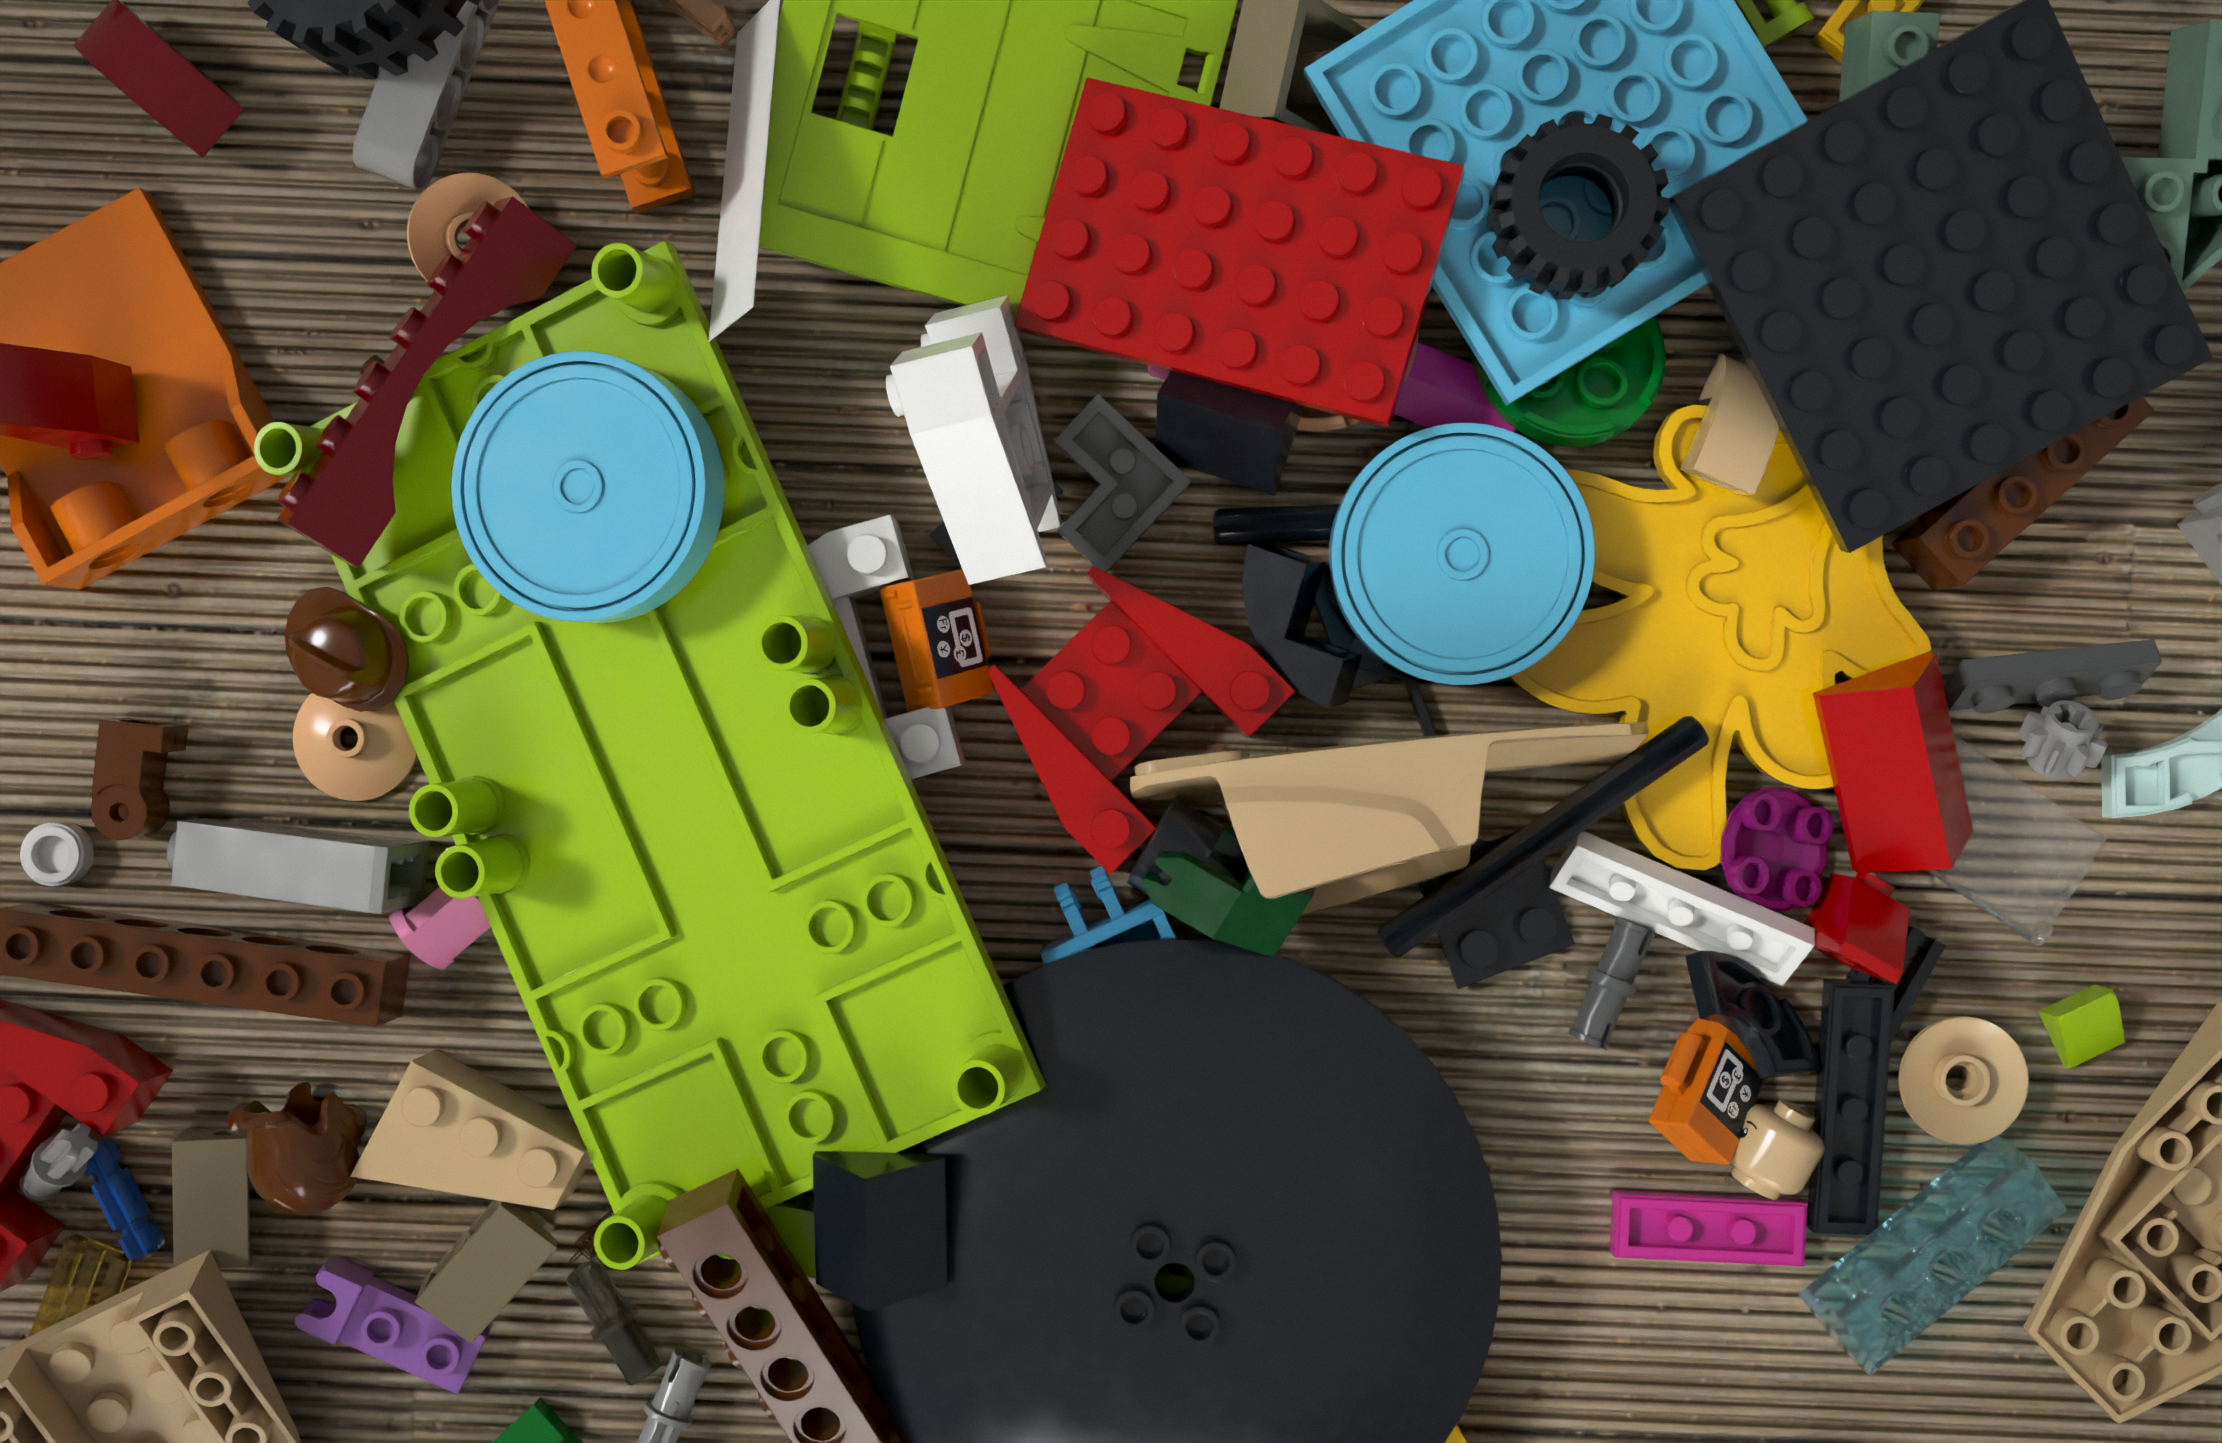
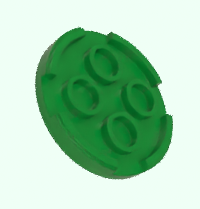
M1654 316L1506 406L1471 350L1472 364L1477 381L1487 400L1501 418L1526 436L1547 444L1564 447H1583L1611 440L1628 430L1639 420L1655 399L1662 384L1666 362L1663 336Z

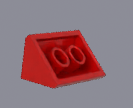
M1929 651L1814 692L1813 697L1852 870L1858 873L1952 869L1973 833V826L1937 653Z

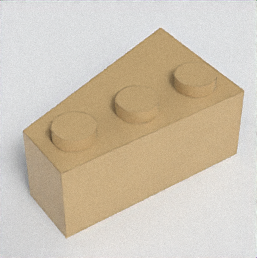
M435 1049L410 1062L357 1162L351 1177L554 1210L574 1192L591 1159L575 1122Z

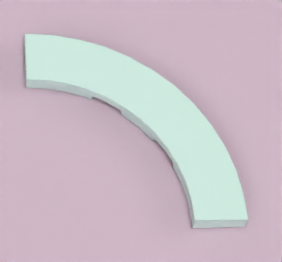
M2222 708L2196 728L2172 740L2131 752L2103 754L2101 758L2102 817L2146 816L2190 805L2192 801L2206 797L2221 789Z

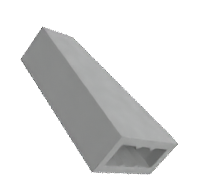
M200 818L177 821L176 832L172 834L167 847V863L173 869L171 886L384 914L418 905L424 900L430 840Z

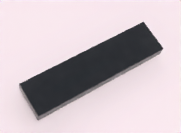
M1823 979L1818 1051L1821 1071H1817L1813 1130L1821 1137L1825 1149L1809 1180L1806 1226L1813 1233L1877 1236L1895 985L1889 982Z

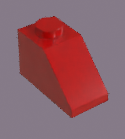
M1857 872L1854 878L1831 873L1821 891L1819 899L1815 902L1804 924L1815 928V946L1813 949L1851 970L1897 984L1904 968L1910 908L1890 898L1895 888L1874 875Z

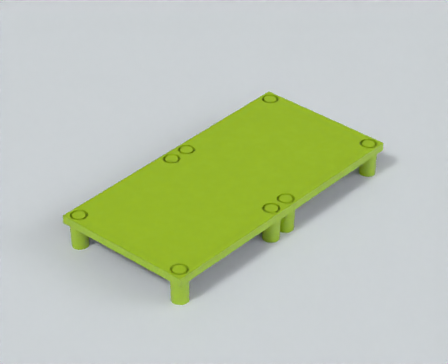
M665 240L645 251H640L624 243H612L603 247L593 260L591 269L592 279L435 360L424 373L406 407L396 440L393 469L395 515L359 568L349 565L331 554L348 595L396 626L406 643L409 668L406 683L394 700V703L429 782V785L421 787L413 795L409 804L410 820L416 830L427 837L435 838L452 835L456 846L446 849L436 862L435 876L437 883L443 892L453 898L463 899L478 896L614 1212V1215L604 1220L598 1226L594 1236V1247L599 1259L608 1267L617 1270L629 1269L636 1264L661 1254L656 1235L669 1200L731 1171L739 1169L762 1207L767 1209L813 1189V1154L815 1151L897 1153L978 1117L990 1114L999 1108L1039 1092L1047 1086L717 340L714 338L708 342L710 325L678 252L673 244ZM592 351L609 354L641 365L662 375L680 388L698 407L715 437L720 452L725 485L724 507L720 527L709 555L699 571L678 594L652 611L631 619L606 623L562 621L546 618L517 606L502 596L478 571L462 543L456 526L451 492L452 470L458 443L470 416L484 396L509 373L528 362L555 353ZM357 402L310 427L284 422L267 424L259 431L254 442V455L257 463L263 470L274 475L292 478L298 470L308 474L323 453L315 445L326 426L337 415L346 419Z

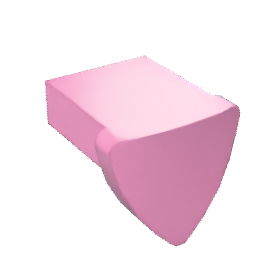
M440 887L414 909L411 906L399 909L389 916L392 926L405 947L419 959L439 970H445L454 962V958L491 927L478 896L463 899L453 898L443 892Z

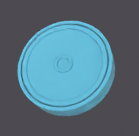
M570 351L544 356L524 364L500 380L484 396L470 416L460 437L452 470L451 492L456 526L462 543L478 571L502 596L517 606L546 618L562 621L606 623L631 619L650 612L678 594L691 581L703 565L715 542L722 519L725 485L721 456L715 437L698 407L680 388L662 375L633 362L604 353Z
M1451 423L1433 426L1405 436L1383 450L1357 475L1346 491L1336 512L1329 542V571L1334 595L1341 613L1359 640L1381 660L1399 671L1420 679L1450 685H1475L1504 679L1523 671L1546 656L1562 641L1581 613L1588 597L1595 564V542L1589 512L1580 491L1566 470L1548 452L1527 438L1507 429L1478 423Z

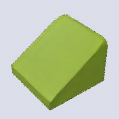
M2094 984L2038 1011L2059 1058L2066 1069L2073 1068L2126 1043L2119 1001L2114 990Z

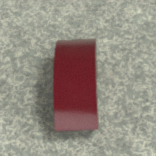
M112 0L73 45L87 61L119 90L202 158L245 110L231 94L169 45L159 32L119 0Z

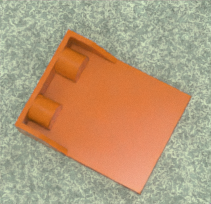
M139 187L0 263V343L92 355L131 366L140 443L112 447L113 456L108 458L84 460L71 458L70 449L0 435V465L7 476L11 528L42 585L81 590L287 478L266 472L256 461L254 455L256 436L264 426L275 421L151 193Z

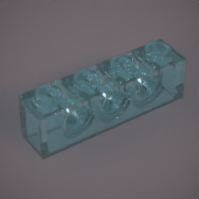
M1998 1135L1975 1145L1798 1295L1831 1338L1871 1376L2064 1214L2067 1209L2033 1160Z

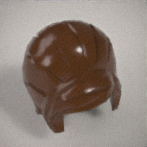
M299 1082L288 1092L285 1106L281 1111L271 1112L260 1101L255 1100L251 1103H240L229 1112L227 1128L232 1131L245 1129L247 1141L246 1171L253 1187L259 1196L274 1208L294 1215L308 1216L333 1207L345 1198L356 1184L357 1177H351V1174L359 1161L357 1147L365 1133L367 1125L366 1112L354 1104H343L342 1098L336 1096L334 1092L329 1093L322 1102H319L311 1095V1084Z

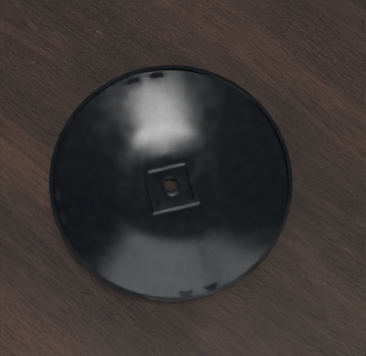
M1153 937L1117 941L1090 947L1054 961L1043 963L1004 983L1002 986L1047 1086L1039 1092L999 1108L990 1114L978 1117L897 1152L947 1154L949 1284L945 1288L872 1311H866L852 1303L861 1349L876 1390L894 1424L907 1443H1445L1460 1420L1479 1381L1492 1342L1500 1300L1502 1254L1499 1217L1490 1174L1471 1125L1454 1093L1431 1060L1404 1030L1368 999L1321 971L1277 953L1274 957H1270L1211 938ZM1180 1263L1192 1271L1194 1280L1186 1291L1171 1294L1158 1286L1155 1280L1157 1272L1166 1264Z

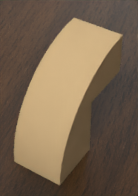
M1718 354L1698 401L1707 404L1708 407L1680 470L1738 495H1755L1770 459L1780 427L1749 365L1727 355Z

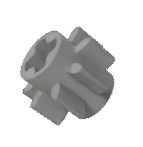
M2069 700L2056 701L2050 707L2043 706L2040 714L2028 712L2017 735L2026 741L2020 754L2026 757L2031 768L2045 777L2052 779H2066L2071 776L2075 779L2080 778L2085 766L2090 768L2097 767L2108 746L2105 741L2099 739L2104 725L2099 723L2096 714L2085 705Z

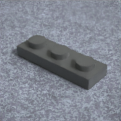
M2154 639L1964 659L1945 684L1944 692L1949 711L1974 708L1977 713H1993L2003 710L2012 704L2035 701L2040 706L2050 707L2056 701H2071L2076 697L2100 694L2103 699L2115 700L2138 692L2142 688V684L2162 663Z

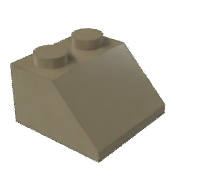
M1243 0L1219 108L1340 136L1305 79L1304 68L1362 33L1366 28L1322 0Z

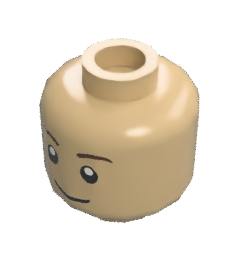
M1779 1099L1775 1108L1766 1104H1754L1746 1115L1742 1135L1731 1160L1734 1166L1731 1175L1750 1190L1772 1200H1777L1780 1194L1794 1195L1800 1193L1825 1149L1821 1137L1811 1129L1815 1118L1802 1108L1783 1099Z

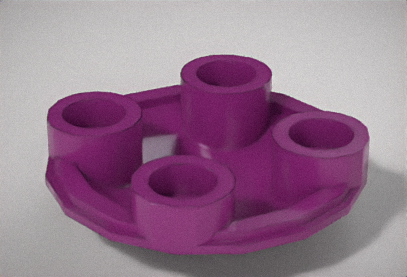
M1763 787L1744 796L1730 812L1721 835L1720 862L1730 888L1737 896L1775 912H1785L1795 906L1808 907L1814 904L1819 899L1822 891L1821 877L1827 864L1828 840L1833 833L1834 823L1829 812L1822 807L1813 806L1807 797L1788 787Z

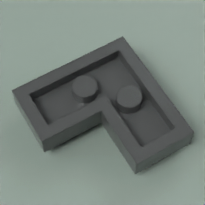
M1099 394L1089 402L1054 440L1055 444L1100 485L1058 529V533L1093 566L1106 573L1191 483V480Z

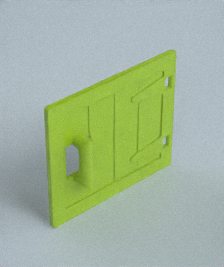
M783 0L778 20L759 248L960 306L1009 295L1016 319L1086 77L1211 106L1238 0ZM838 15L858 21L859 25L835 119L812 113ZM897 34L918 39L892 137L872 130ZM1185 52L1199 57H1206L1197 92L1193 89L1177 85Z

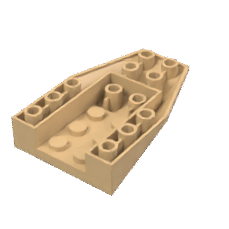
M2218 1001L2114 1146L2023 1326V1329L2118 1424L2222 1374L2221 1001Z
M211 1250L0 1350V1443H301L299 1433Z

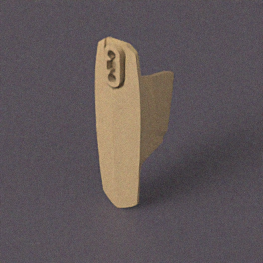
M1647 721L1551 726L1425 736L1312 748L1250 757L1248 752L1243 751L1216 752L1140 763L1135 766V776L1130 777V790L1136 806L1142 808L1168 809L1175 798L1191 807L1223 806L1227 812L1230 826L1234 828L1248 869L1263 897L1275 899L1315 887L1312 899L1301 914V916L1433 880L1466 868L1470 861L1471 845L1478 838L1481 794L1486 772L1550 766L1616 763L1639 747L1648 735L1649 728Z

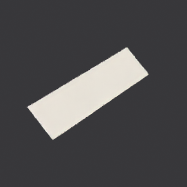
M769 0L737 33L708 342L754 307L780 0Z

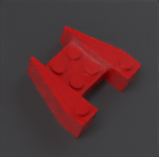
M0 343V435L70 449L71 458L84 460L108 458L113 456L112 447L140 443L131 366L92 355Z
M1093 566L1087 572V578L1110 602L1022 689L996 665H993L987 672L1064 828L1111 874L1157 829L1112 780L1200 693L1244 737H1250L1295 690L1249 644Z
M0 999V1292L29 1278L66 1226L14 1190L19 1183L21 1175H25L23 1170L31 1164L32 1154L40 1143L52 1136L67 1113L91 1127L92 1130L102 1137L137 1123L174 1071L122 1034Z

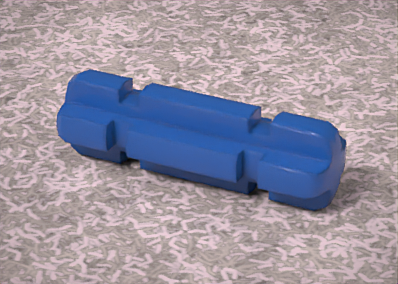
M111 1138L101 1139L97 1141L98 1148L87 1162L84 1176L85 1178L90 1175L93 1176L96 1183L90 1187L112 1230L115 1231L120 1228L124 1237L118 1239L126 1257L131 1261L138 1260L161 1248L165 1244V1238L156 1221L148 1222L145 1215L151 1211L128 1167L121 1170L118 1161L122 1160L123 1157L116 1143Z

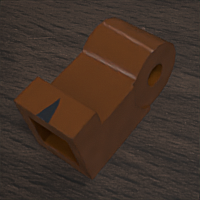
M134 718L99 719L91 794V814L95 827L105 837L114 840H126L148 836L159 831L166 824L170 814L169 799L165 791H163L168 752L186 750L189 725Z

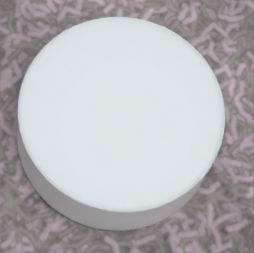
M70 822L45 823L35 827L26 835L21 845L20 859L27 875L39 884L46 886L71 884L83 878L90 870L94 860V846L87 832L76 824Z

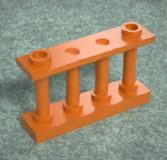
M544 0L601 176L607 179L619 174L621 175L630 206L636 214L696 195L633 0Z

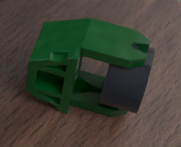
M1175 798L1156 826L1157 829L1146 843L1131 871L1127 883L1147 894L1152 903L1158 908L1210 938L1274 957L1312 899L1315 887L1275 899H1266L1260 894L1248 869L1234 828L1206 811L1196 810Z

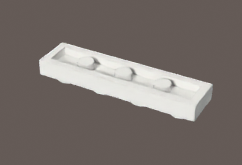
M1585 831L1573 837L1551 871L1549 888L1695 950L1715 951L1736 957L1757 969L1761 973L1762 978L1781 986L1785 984L1815 946V928Z

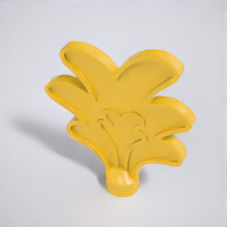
M1690 405L1671 412L1663 420L1655 435L1654 463L1659 477L1669 489H1643L1599 474L1565 469L1583 497L1593 527L1595 564L1591 584L1622 596V598L1596 608L1582 610L1572 628L1556 647L1535 664L1508 677L1530 696L1563 710L1587 714H1606L1621 711L1619 723L1647 721L1649 733L1639 747L1682 717L1693 716L1700 722L1709 737L1708 744L1620 805L1633 835L1648 853L1676 868L1707 870L1720 863L1721 835L1727 822L1725 788L1727 761L1733 734L1745 757L1768 777L1800 788L1824 789L1834 787L1813 693L1835 685L1836 673L1850 680L1917 655L1931 652L1928 636L1903 606L1889 581L1883 558V536L1851 553L1840 550L1781 430L1778 432L1770 459L1755 495H1738L1680 470L1708 406Z

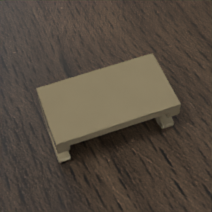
M187 1128L172 1141L174 1267L208 1250H211L219 1268L249 1267L253 1262L250 1235V1178L246 1171L247 1141L245 1129L232 1131L228 1128Z
M493 1200L425 1276L415 1303L472 1344L557 1248L558 1241L550 1234L556 1225L537 1207Z

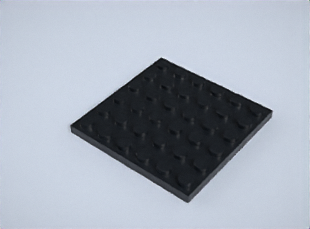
M2048 0L2020 1L1669 197V207L1840 550L1847 553L1855 551L2213 358Z

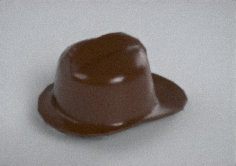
M331 587L311 589L297 599L288 615L285 629L286 654L302 685L316 696L332 700L343 707L360 712L381 709L395 700L406 683L409 668L406 643L396 626L381 614L366 607L348 594Z

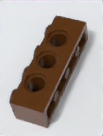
M2142 396L1925 512L1891 545L1932 590L1963 586L2155 410Z

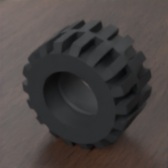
M1583 113L1568 114L1562 125L1557 126L1555 120L1552 119L1541 124L1534 136L1531 137L1527 134L1517 144L1512 155L1506 160L1489 198L1488 204H1491L1492 207L1487 217L1488 232H1495L1496 240L1492 248L1497 259L1506 256L1511 263L1506 271L1516 281L1521 275L1531 280L1532 283L1529 290L1540 295L1546 289L1555 290V299L1570 300L1575 293H1583L1584 298L1598 295L1605 287L1610 286L1613 288L1623 281L1649 255L1650 249L1658 242L1665 228L1660 223L1669 213L1670 198L1662 197L1661 191L1669 182L1665 169L1654 171L1651 165L1658 156L1655 149L1649 143L1640 150L1632 142L1639 132L1626 124L1621 133L1610 129L1612 117L1598 114L1592 124L1584 123ZM1569 175L1583 177L1595 183L1605 193L1611 206L1612 226L1608 234L1604 238L1592 242H1575L1565 239L1554 232L1546 223L1540 209L1539 193L1543 185L1551 179Z

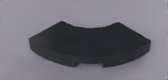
M1698 951L1685 956L1699 1018L1719 1022L1736 1034L1751 1054L1760 1079L1805 1075L1821 1071L1816 1050L1799 1015L1786 998L1778 1000L1775 994L1759 980L1761 973L1757 969L1736 957L1715 951Z

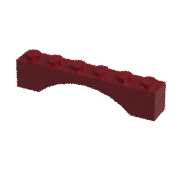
M513 196L497 200L494 205L485 201L474 212L463 231L471 238L457 258L452 254H448L435 268L427 282V285L434 290L421 311L411 307L403 315L390 336V339L397 343L390 356L383 365L378 361H374L365 370L353 389V393L360 397L359 401L346 419L337 415L326 426L315 445L323 453L308 474L298 470L292 476L277 500V503L285 507L277 518L278 521L349 565L359 568L396 513L393 489L396 440L406 407L424 373L450 343L477 322L510 306L542 298L577 247L574 242Z

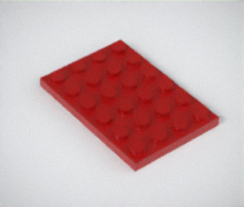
M1086 77L1014 327L1019 332L1390 428L1465 175L1464 166Z

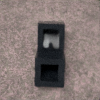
M1269 542L1248 544L1242 576L1243 600L1249 627L1264 658L1294 690L1314 703L1328 709L1347 703L1363 654L1305 634L1326 561Z

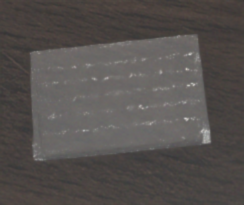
M1954 735L1973 833L1952 869L1926 871L2034 945L2040 946L2052 934V923L2093 865L2094 857L2106 841V838Z

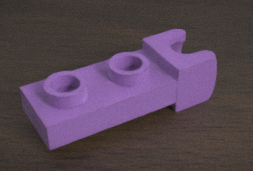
M343 1257L329 1258L317 1273L316 1282L319 1286L333 1293L336 1303H330L319 1298L311 1300L295 1318L296 1327L331 1344H336L339 1340L343 1344L458 1394L491 1329L486 1327L476 1340L470 1344L415 1303L416 1295L374 1277V1271Z

